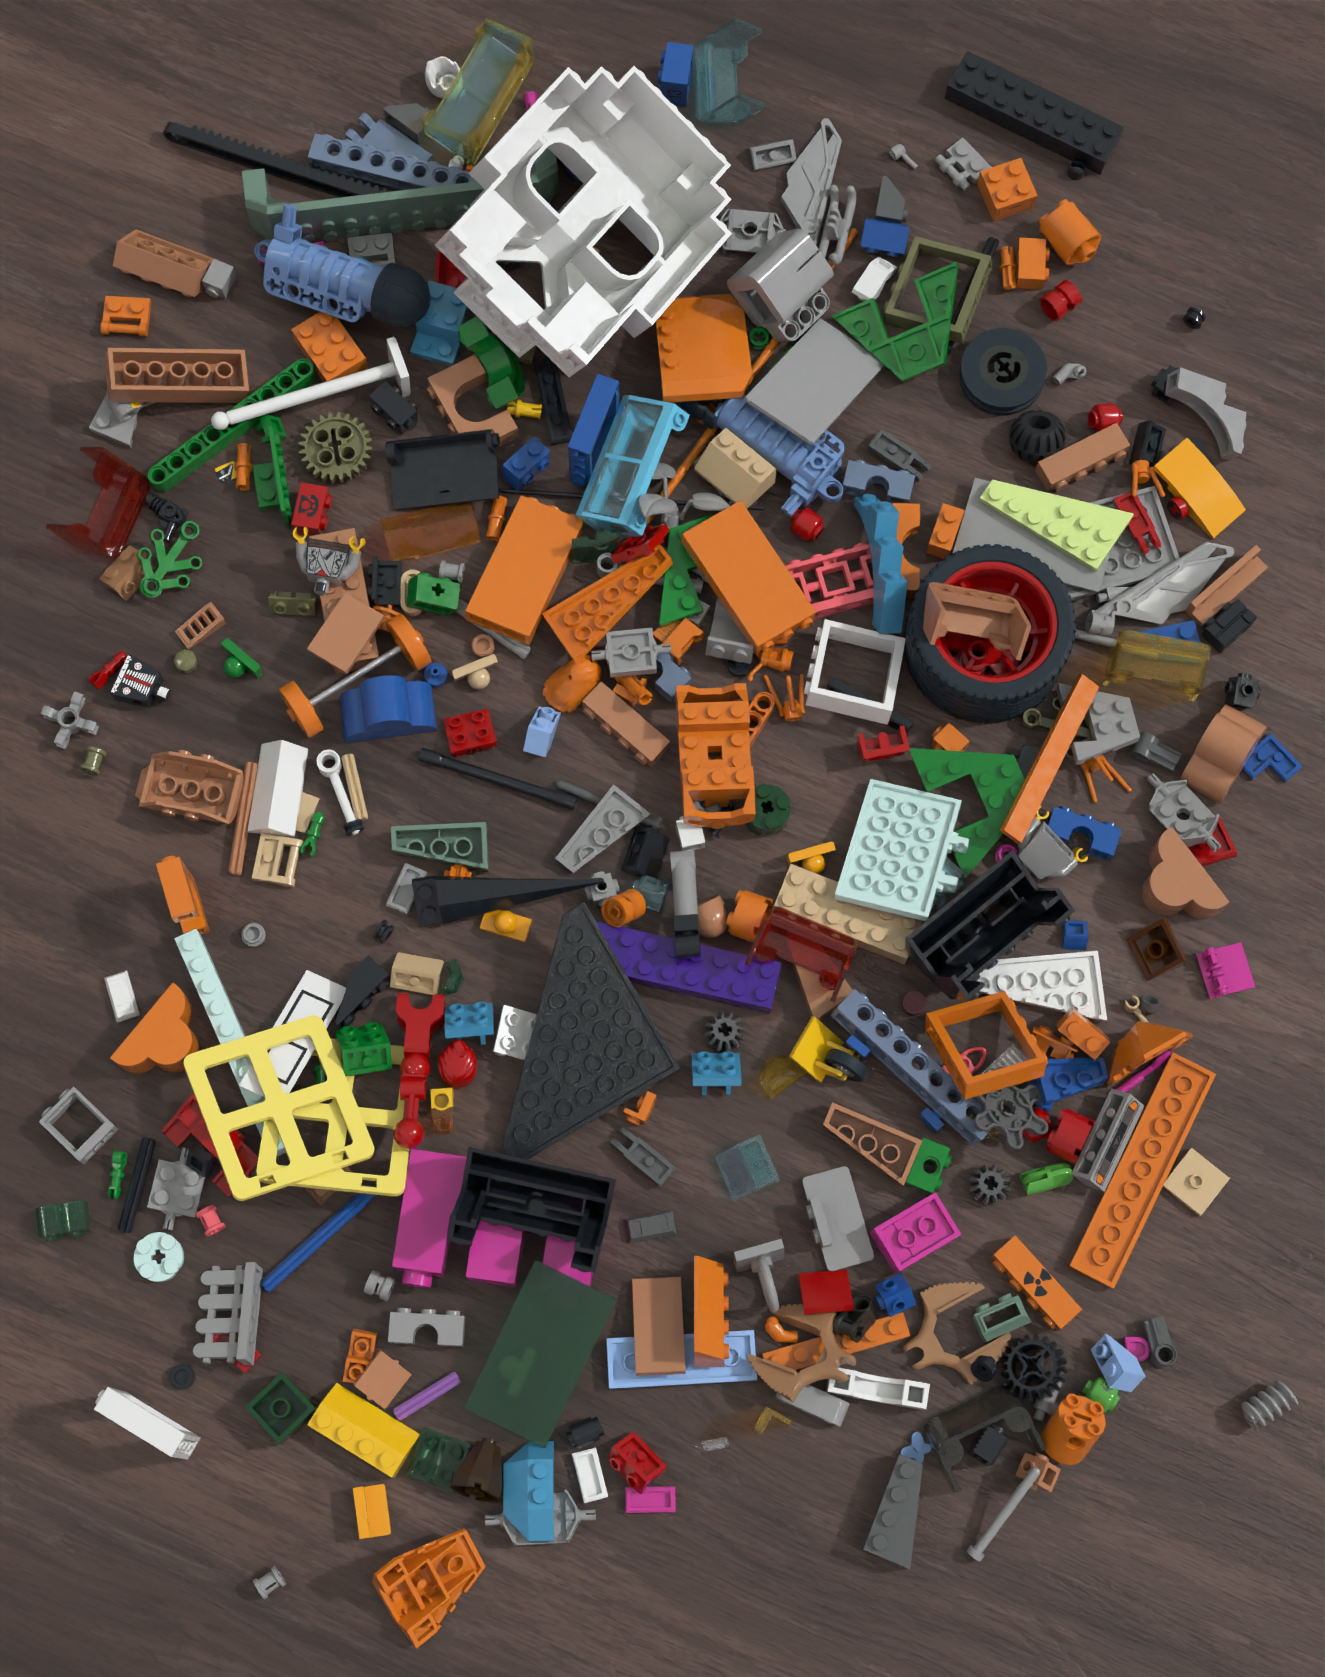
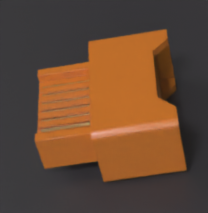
M685 618L682 622L679 621L661 628L658 627L653 631V638L659 644H671V653L669 654L673 657V662L679 666L682 663V655L693 643H700L703 640L704 632Z

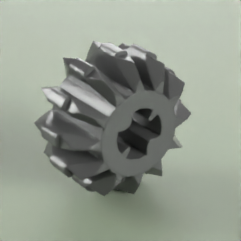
M720 1011L719 1020L716 1016L712 1015L710 1019L713 1024L706 1023L705 1028L711 1030L705 1033V1038H712L708 1043L709 1046L718 1043L716 1050L719 1052L722 1045L725 1046L726 1051H730V1044L738 1048L739 1043L737 1040H744V1035L739 1032H743L745 1026H737L741 1022V1018L737 1017L735 1020H732V1012H729L728 1018H724L723 1011ZM722 1027H726L727 1031L731 1030L727 1037H724L723 1033L718 1032H721Z
M983 1164L982 1172L979 1169H975L973 1173L976 1177H970L969 1182L976 1184L970 1187L969 1191H978L974 1199L977 1201L981 1196L984 1197L983 1205L988 1204L989 1198L991 1203L996 1205L998 1203L997 1197L1003 1201L1006 1198L1003 1192L1010 1191V1187L1003 1185L1008 1183L1010 1178H1002L1001 1176L1005 1173V1170L1001 1169L997 1173L996 1164L991 1166L990 1171L988 1166ZM989 1179L995 1185L991 1190H988V1185L984 1184Z

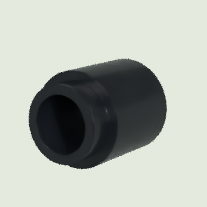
M597 1416L592 1419L588 1417L568 1426L570 1431L566 1433L571 1446L576 1445L578 1449L600 1440L599 1437L605 1435Z

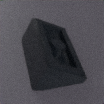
M1150 420L1139 423L1129 463L1132 464L1138 460H1146L1149 462L1150 467H1154L1159 462L1166 429Z

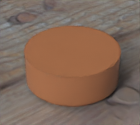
M486 634L476 636L471 644L472 651L478 658L487 657L493 654L495 650L493 639Z

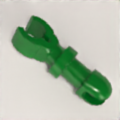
M315 812L312 816L311 828L306 833L308 837L301 846L300 851L302 855H304L305 849L309 846L312 848L311 857L313 858L316 854V840L320 838L319 830L324 823V815L321 812Z
M114 1151L112 1155L113 1171H110L111 1183L108 1186V1197L110 1199L113 1196L114 1199H118L120 1196L121 1178H124L125 1174L122 1171L127 1161V1153L123 1151Z

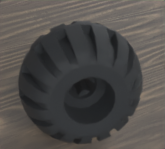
M1031 410L1024 412L1013 422L1009 431V441L1013 452L1026 462L1030 461L1037 464L1039 461L1061 451L1065 445L1066 436L1062 422L1055 415L1047 411Z

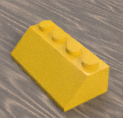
M338 1383L334 1385L323 1399L307 1424L392 1478H395L421 1435Z

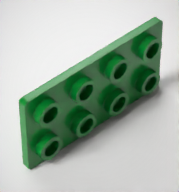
M272 426L268 427L273 462L253 465L260 510L280 507L285 527H290L289 519H293V513L289 501L290 493L286 481L285 463L283 462V448L279 433L275 434Z

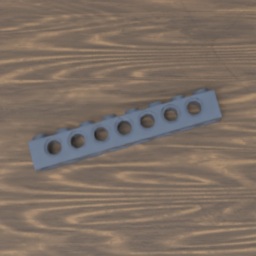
M315 133L308 154V162L312 164L313 168L320 166L323 171L329 169L331 173L345 174L346 177H353L354 179L398 190L477 182L469 172L462 171V169L455 166L447 167L435 161L427 162L419 160L415 156L399 155L392 150L383 151L376 149L372 145L363 146L355 144L351 140L336 139L328 134L320 135ZM332 152H338V153H339L338 155H335V156L330 155V153H332ZM354 157L360 158L358 161H352L351 159ZM374 163H381V164H382V165H380V166H378V167L373 166ZM396 168L403 169L401 172L394 171V169ZM419 173L424 174L423 177H416L415 175ZM438 179H445V180H446V181L443 182V183L437 182Z
M854 989L830 1015L851 1035L866 1045L878 1060L973 1146H976L992 1129L980 1132L975 1128V1117L983 1113L981 1103L974 1098L964 1100L951 1075L941 1068L940 1063L936 1059L929 1057L923 1051L920 1044L909 1039L900 1026L894 1025L887 1019L886 1014L881 1009L875 1008L865 994ZM857 1013L863 1014L866 1017V1021L861 1020ZM875 1029L881 1030L884 1037L877 1035ZM894 1045L901 1049L902 1054L894 1050ZM912 1062L917 1063L920 1070L915 1069L912 1066ZM930 1078L936 1080L938 1087L931 1084ZM948 1095H952L956 1103L951 1102ZM966 1111L973 1114L974 1120L968 1118Z

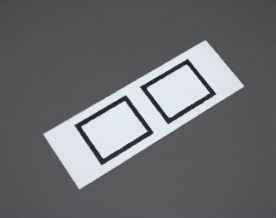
M306 970L273 1028L315 1015L323 1020L327 1029L342 1003L346 987ZM309 1037L289 1042L267 1051L282 1090L286 1094H289L315 1050ZM251 1064L239 1086L264 1097Z

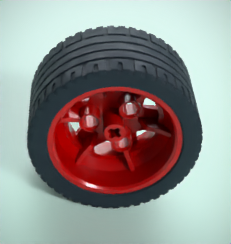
M984 544L983 546L975 545L973 548L967 547L962 551L958 550L953 555H948L943 561L938 562L936 567L929 571V574L925 576L915 595L904 636L906 638L904 653L906 654L905 660L908 663L909 673L912 674L911 677L917 683L918 689L922 690V694L929 698L933 705L936 704L940 710H945L947 714L955 715L958 719H967L966 721L969 722L977 721V723H994V721L999 723L1004 722L1006 719L1012 720L1016 716H1022L1027 709L1038 706L1048 696L1072 651L1075 641L1076 615L1074 614V605L1071 603V596L1068 595L1066 586H1063V581L1060 577L1056 576V572L1053 569H1050L1045 562L1042 563L1038 557L1031 556V553L1023 552L1022 549L1011 548L1012 546L1007 545L1004 547L1000 544H994V546ZM937 582L1007 595L1016 599L1031 624L1023 653L1029 652L1026 659L1019 665L1018 660L1015 659L1010 649L1001 651L994 648L989 638L947 631L945 636L936 639L935 645H931L923 630L926 592L929 583ZM949 650L962 651L958 662ZM980 650L983 656L976 657L972 651ZM989 666L995 676L982 675V673Z

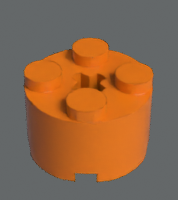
M739 890L735 898V904H737L735 911L729 913L726 925L729 926L728 932L732 936L758 944V939H762L771 915H768L767 910L768 907L773 908V899L747 890Z

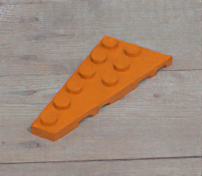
M661 544L654 548L655 552L647 557L638 556L633 561L626 563L542 613L544 620L576 665L673 564L672 559Z

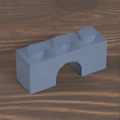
M849 460L843 482V494L863 497L868 486L879 484L887 492L886 502L892 504L909 503L915 475L906 470L895 471L890 470L884 465L873 466L862 460Z
M669 653L657 654L656 667L661 670L662 675L655 682V690L673 704L676 701V685L690 686L691 674L683 666L678 667L673 662L674 659Z

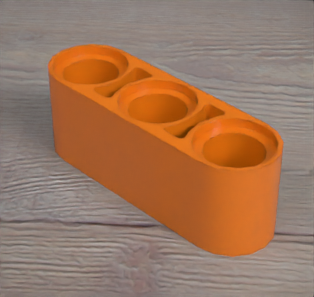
M758 693L749 705L750 720L758 724L755 728H749L750 748L772 715L774 698L770 693ZM764 701L769 704V708L761 709L757 704Z

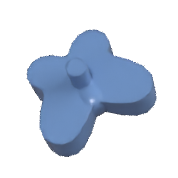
M914 1432L911 1436L910 1446L901 1449L900 1454L922 1463L924 1454L930 1452L931 1446L924 1443L923 1437L919 1432Z

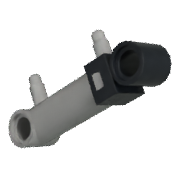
M694 850L670 852L676 958L701 957Z

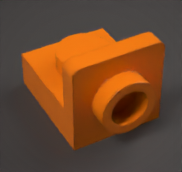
M647 1091L645 1097L641 1096L636 1106V1109L639 1110L638 1113L624 1108L623 1116L626 1117V1121L636 1126H639L640 1123L645 1125L657 1100V1096Z

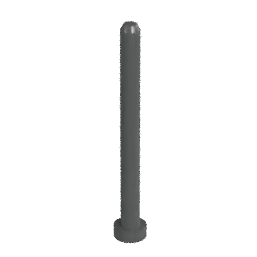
M558 780L556 783L558 789L596 805L603 798L563 780ZM647 816L640 823L659 831L663 818Z

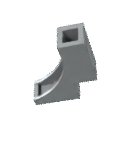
M1181 367L1168 374L1165 395L1183 402L1202 417L1214 434L1221 458L1229 461L1242 454L1244 448L1243 437L1246 429V412L1224 405L1226 383Z

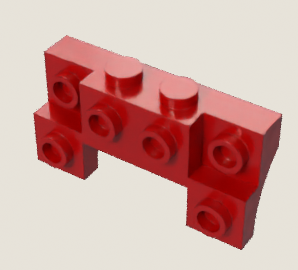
M192 1094L181 1105L180 1109L161 1132L178 1148L194 1135L219 1160L195 1095ZM234 1130L229 1133L244 1175L248 1178L257 1169L259 1157L243 1143L246 1138L238 1130ZM222 1169L211 1181L231 1198L233 1195Z

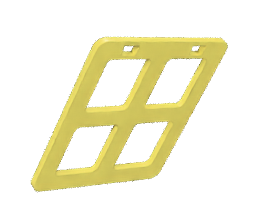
M315 1015L191 1053L185 1057L184 1069L231 1193L236 1200L245 1201L362 1162L373 1156V1142L324 1022L320 1017ZM309 1037L312 1040L327 1081L286 1094L282 1090L267 1051L271 1048ZM242 1057H248L262 1089L265 1101L222 1114L205 1070ZM334 1099L337 1102L353 1143L315 1157H310L292 1112ZM272 1119L290 1164L252 1178H247L244 1175L229 1133ZM342 1153L346 1154L348 1159L336 1163L333 1162V1156ZM273 1177L275 1183L260 1187L259 1181Z
M331 1039L342 1066L341 1050L337 1039ZM390 1045L392 1064L401 1065L404 1058V1046ZM316 1050L313 1051L312 1056H318ZM354 1075L346 1076V1079L352 1091ZM399 1089L396 1110L358 1108L366 1126L391 1128L394 1130L396 1124L403 1119L405 1100H400ZM332 1099V1102L329 1104L317 1103L292 1112L295 1119L324 1121L329 1124L325 1153L345 1147L347 1127L336 1100ZM272 1119L264 1121L256 1171L257 1176L285 1167L276 1163L280 1135ZM393 1138L390 1170L386 1176L344 1172L341 1168L290 1186L400 1196L405 1190L409 1149L401 1148ZM344 1153L333 1156V1162L342 1161ZM273 1177L260 1181L266 1184L275 1183ZM362 1180L377 1181L376 1187L361 1186Z

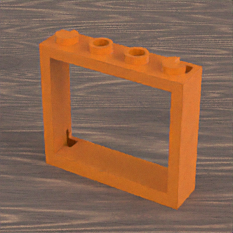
M1005 991L926 1013L924 1029L964 1100L1044 1076L1046 1064H1048L1047 1056L1039 1049L1035 1036L1030 1034L1025 1019L1018 1014L1014 1001L1009 999ZM1001 1011L1029 1060L972 1076L945 1027Z

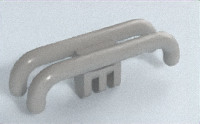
M831 185L829 188L830 206L818 251L825 258L830 240H838L835 253L829 256V260L833 265H838L842 261L855 211L856 191L851 185L846 188L847 206L843 219L838 210V187Z

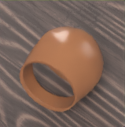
M716 895L697 903L700 935L706 938H714L721 935L728 926L726 925L728 913L724 906L725 902L720 895Z

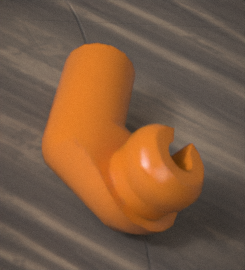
M771 1316L767 1318L765 1329L775 1342H798V1330H784L779 1324L777 1317Z

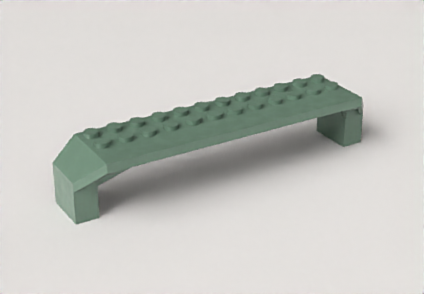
M546 148L533 163L530 178L535 190L550 203L559 193V179L556 155ZM264 168L242 171L245 205L251 227L266 239L272 240L274 239L275 225L282 222L283 205L290 204L271 198ZM468 182L291 204L297 207L295 224L302 226L301 239L313 243L320 240L334 241L337 238L375 235L387 232L401 233L404 230L412 229L420 231L429 227L444 228L447 225H454L470 207V204L482 193L484 188L478 182Z

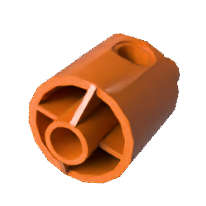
M1064 199L1051 214L1047 213L1038 221L1041 225L1039 232L1049 241L1051 247L1066 265L1085 263L1096 254L1102 236L1087 217L1078 210L1074 202Z
M1067 1395L1042 1430L1041 1444L1045 1452L1053 1460L1061 1464L1074 1465L1080 1463L1104 1431L1106 1423L1103 1406L1084 1396Z

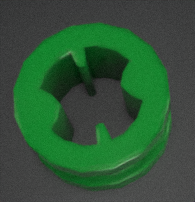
M754 328L749 335V345L754 350H763L769 342V333L764 328ZM755 336L758 338L763 336V342L760 340L755 342Z

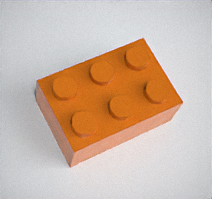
M319 312L291 329L295 343L305 357L312 362L314 370L323 382L368 369L365 356L337 317Z

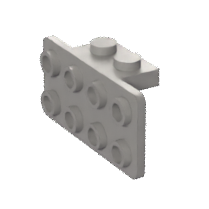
M843 1166L804 1177L802 1184L808 1201V1205L805 1206L809 1220L813 1219L815 1229H812L816 1244L820 1243L827 1270L835 1271L871 1261L874 1258V1253L848 1167Z

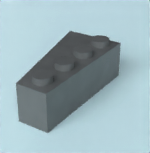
M898 1454L861 1550L910 1569L923 1464Z

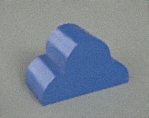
M379 676L367 679L360 684V688L345 691L339 696L345 743L437 731L432 686L427 682H407L405 678L400 676Z

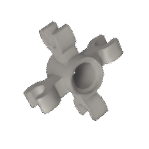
M74 692L70 706L60 711L48 706H44L41 715L44 716V719L58 722L61 725L54 740L57 747L66 749L70 735L80 730L92 735L97 734L99 729L97 723L82 719L79 716L86 701V698L81 693ZM68 717H75L72 724H65Z

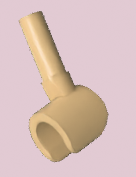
M1132 996L1136 1006H1130L1125 1001L1126 1011L1134 1013L1141 1022H1148L1139 1009L1140 1000L1138 997Z

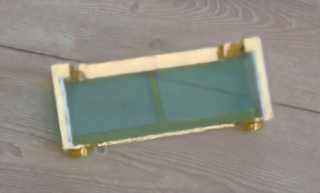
M486 17L482 24L477 25L474 32L476 43L437 110L432 109L430 112H426L422 119L426 136L453 155L461 156L464 162L471 166H474L535 62L531 37Z

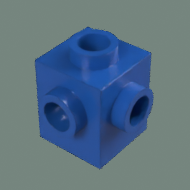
M902 1273L875 1285L878 1293L875 1296V1300L880 1310L885 1309L889 1317L916 1305L911 1287Z

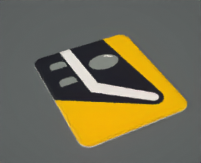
M234 461L215 468L222 484L236 478Z

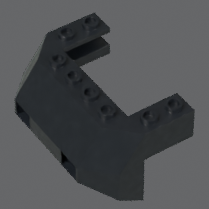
M1012 850L905 938V949L922 973L949 999L972 1001L981 994L980 990L986 986L984 982L977 981L981 977V972L985 969L993 968L998 963V958L1003 954L1011 953L1016 948L1015 944L1020 940L1023 941L1033 934L1032 930L1038 925L1062 926L1070 920L1069 916L1075 910L1059 888H1039ZM996 899H999V902L985 914L982 912ZM948 940L949 944L943 947L942 944Z
M468 1147L461 1191L451 1214L447 1240L458 1245L472 1246L480 1221H484L495 1226L511 1227L517 1231L525 1230L540 1236L557 1237L567 1242L575 1241V1252L570 1268L581 1272L595 1273L603 1246L616 1179Z

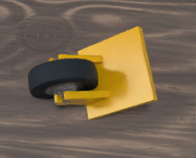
M814 1016L809 1020L789 1055L793 1061L820 1083L825 1075L835 1077L841 1081L849 1079L860 1082L867 1072L866 1066L858 1060L859 1056L855 1055L854 1051L842 1047L844 1042Z

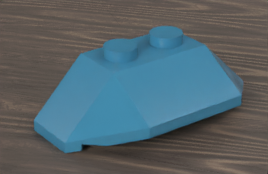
M529 1441L504 1463L503 1515L528 1542H554V1441Z

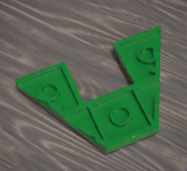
M954 262L914 280L929 322L888 338L874 298L836 313L832 317L903 382L946 365L958 263Z
M713 514L670 528L667 554L672 559L673 564L665 572L659 628L703 613V608L688 574V571L698 567L681 543L684 532L714 516Z
M910 748V755L926 792H930L970 774L988 814L987 818L954 831L958 833V836L969 839L966 854L957 853L952 850L965 879L1002 836L1003 833L1000 832V829L1025 781L1014 755Z

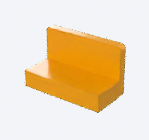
M379 1484L353 1488L359 1539L390 1535L391 1526L385 1485Z

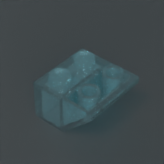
M760 1134L738 1143L715 1156V1160L734 1202L772 1186L780 1180Z

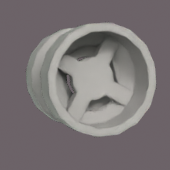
M372 1270L366 1282L364 1293L378 1295L379 1299L387 1302L396 1279L390 1276H381L380 1272Z

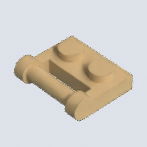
M261 833L252 880L294 887L296 881L294 874L299 850L304 841ZM284 846L291 847L285 876H278Z

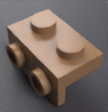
M130 545L121 552L120 556L99 578L104 585L116 591L125 601L139 588L140 581L144 578L142 564L136 557L138 550ZM141 552V557L147 559V556ZM151 562L152 570H153V572H154L155 569H156V567H155V565Z

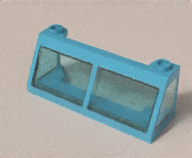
M632 395L623 396L575 516L606 538L642 536L647 525V517L644 518L639 508V497L642 494H646L671 429L674 431L683 430L690 415L674 403Z

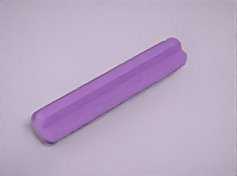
M456 1372L450 1373L394 1408L393 1412L399 1421L403 1420L459 1385L461 1380Z

